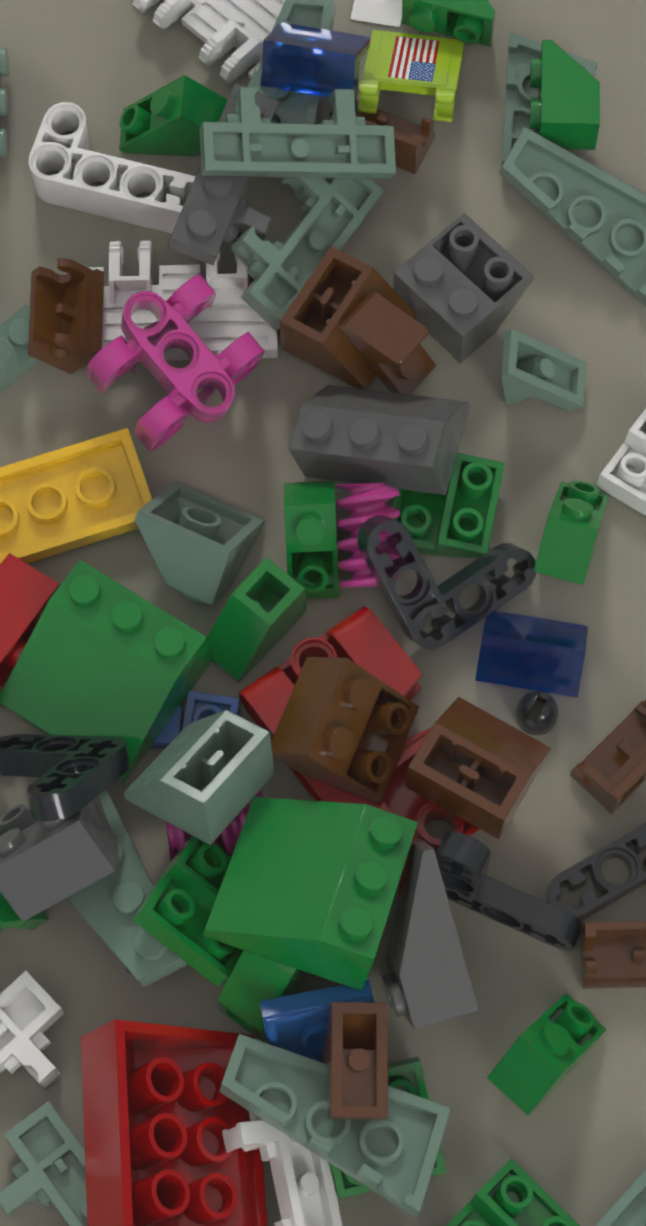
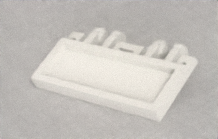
M133 0L132 5L143 13L144 11L147 12L148 9L150 10L151 6H154L160 0ZM164 0V3L157 7V10L154 12L152 21L164 30V28L167 29L168 26H171L173 22L177 21L189 10L181 18L182 25L205 42L200 49L198 58L207 66L216 63L218 59H221L233 47L237 48L231 57L224 61L219 74L228 83L237 80L239 76H242L254 64L257 65L248 72V78L251 79L254 71H258L266 53L265 45L285 0Z
M120 241L110 242L109 286H104L102 348L119 336L125 338L121 330V318L125 303L131 295L139 291H150L157 293L167 301L185 282L197 274L201 275L200 264L159 265V285H153L152 242L140 241L139 276H122L124 248ZM220 249L214 265L206 263V282L216 292L212 307H208L200 312L188 325L214 356L221 353L241 335L249 332L264 349L265 353L262 358H278V330H275L241 299V296L252 283L249 282V274L246 271L249 266H246L235 254L237 273L219 274ZM88 267L92 270L97 268L104 272V267ZM138 310L131 315L133 323L142 329L157 321L155 315L147 310ZM171 348L164 352L166 361L190 360L187 353L179 348Z

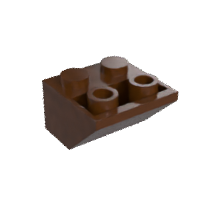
M330 246L280 320L281 348L355 388L368 390L377 374L339 325L371 292H377L413 319L415 318V312L373 267Z
M307 657L271 741L272 755L304 776L373 802H381L419 706L348 658Z
M458 696L434 723L408 766L405 787L493 837L500 839L552 748Z

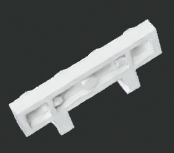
M27 971L23 972L0 994V1073L7 1069L12 1074L22 1065L45 1090L61 1074L42 1053L51 1044L43 1033L65 1013Z
M250 1111V1121L239 1122L231 1129L222 1130L226 1153L240 1147L245 1152L259 1149L261 1160L270 1161L281 1220L274 1223L275 1226H343L329 1162Z

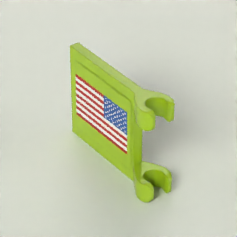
M373 30L363 76L359 83L357 112L376 114L380 90L433 95L435 96L433 120L452 122L465 43L453 38Z

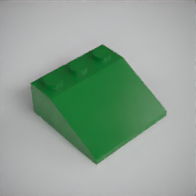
M79 560L48 601L0 693V705L46 735L99 736L124 739L127 744L130 769L118 779L124 784L188 696V691L193 689L212 663L213 657L206 636L82 560Z
M254 797L203 936L362 991L378 950L418 822L367 804Z

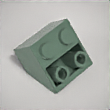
M227 710L189 723L124 792L125 800L211 845L275 774L270 732Z

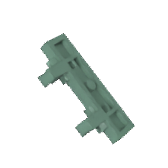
M239 87V92L234 95V114H227L225 122H203L199 127L202 176L391 179L396 174L394 127L366 125L365 117H356L354 90L335 89L330 94L328 101L333 105V115L329 120H322L320 124L271 123V119L261 118L260 108L255 104V96L259 91V87Z
M284 177L281 183L289 184L295 191V198L304 201L300 209L305 212L282 243L278 240L274 243L262 241L256 235L255 227L252 226L245 230L230 248L246 266H249L246 271L251 278H254V281L241 296V299L275 330L280 329V320L329 247L333 246L341 250L384 192L371 178Z
M47 1101L3 1134L21 1161L11 1168L12 1173L17 1179L0 1191V1207L6 1216L11 1219L13 1218L14 1210L23 1203L32 1204L38 1198L44 1208L52 1203L68 1226H87L85 1149L51 1103Z

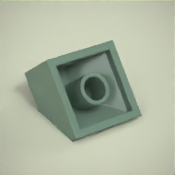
M174 481L138 510L135 517L137 527L166 585L181 591L182 595L190 601L213 605L231 588L265 521L178 481Z

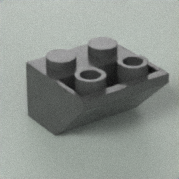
M463 213L394 272L393 289L415 312L414 319L425 326L429 331L428 334L458 362L462 363L496 333L533 281V274L470 217Z
M99 797L94 798L76 814L60 820H35L31 816L30 806L26 807L24 804L11 808L0 818V892L22 922L115 872L118 845Z

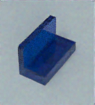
M279 23L263 40L261 86L329 97L335 89L354 90V98H356L358 95L360 58L370 48V37L289 23Z
M493 611L485 618L475 681L578 698L586 653L588 627L581 624Z

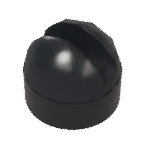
M536 690L527 693L520 699L516 710V720L524 732L531 735H543L551 731L555 726L558 717V706L554 698L548 693ZM540 701L545 703L540 712L537 722L528 719L535 703Z

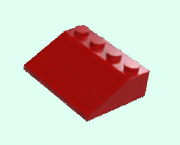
M114 1019L81 1036L87 1226H267L264 1166L260 1150L255 1149L245 1152L240 1147L226 1153L222 1130L231 1129L239 1122L250 1121L247 1109L219 1092L238 1035L241 1033ZM241 1034L255 1039V1035Z

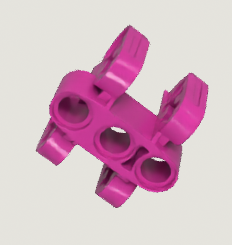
M200 274L195 275L180 286L167 301L157 293L150 291H139L131 295L125 303L121 318V330L125 338L119 336L111 341L89 361L87 366V378L103 394L112 383L129 370L132 374L135 373L137 362L140 360L169 394L138 420L134 430L135 435L150 452L170 439L184 425L186 418L189 416L204 423L216 422L222 419L232 404L235 395L234 386L257 367L265 353L253 336L246 332L221 353L214 356L188 325L200 312L208 307L211 308L216 297V292ZM138 310H147L155 315L157 321L142 329L133 323L131 315ZM171 348L182 349L189 356L190 364L184 368L172 367L166 362L164 352ZM202 388L199 393H196L198 389ZM215 390H218L222 396L223 403L217 407L205 406L212 398Z

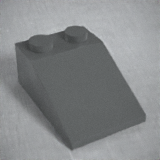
M419 837L412 839L403 868L386 957L390 974L381 976L390 1008H394L397 1017L405 1016L414 1030L479 1010L434 848Z

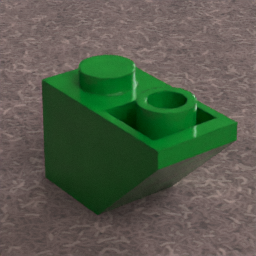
M402 0V24L412 26L421 32L432 31L455 37L468 44L478 43L491 46L495 11L488 0Z
M542 40L540 59H531L530 88H538V100L530 101L529 129H538V135L564 149L595 150L600 126V82L554 41Z
M183 75L123 109L120 118L119 150L126 154L194 156L200 153L199 127L203 122H219L227 99L188 76Z
M334 481L284 483L287 574L305 588L306 599L338 598L339 577Z
M572 481L570 484L560 483L547 517L533 572L580 585L584 584L609 494L599 492L595 485L583 481Z
M266 557L231 594L209 632L207 639L213 657L212 662L236 682L240 683L307 611L305 588Z
M243 950L217 1000L220 1012L264 1042L266 1040V1033L260 1001L298 994L301 990L299 969Z
M565 993L517 1038L488 1075L487 1079L529 1116L553 1092L607 1029L595 1019L593 1013L586 1006L574 1001Z

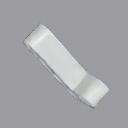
M61 102L49 108L42 120L28 161L37 196L50 204L172 234L195 176L90 151L91 140L84 111L78 105L71 102ZM68 131L74 132L69 135H61L62 133ZM51 171H60L55 175H45ZM96 182H105L104 185L98 187L90 186ZM141 193L151 194L150 196L145 198L136 197L138 194Z

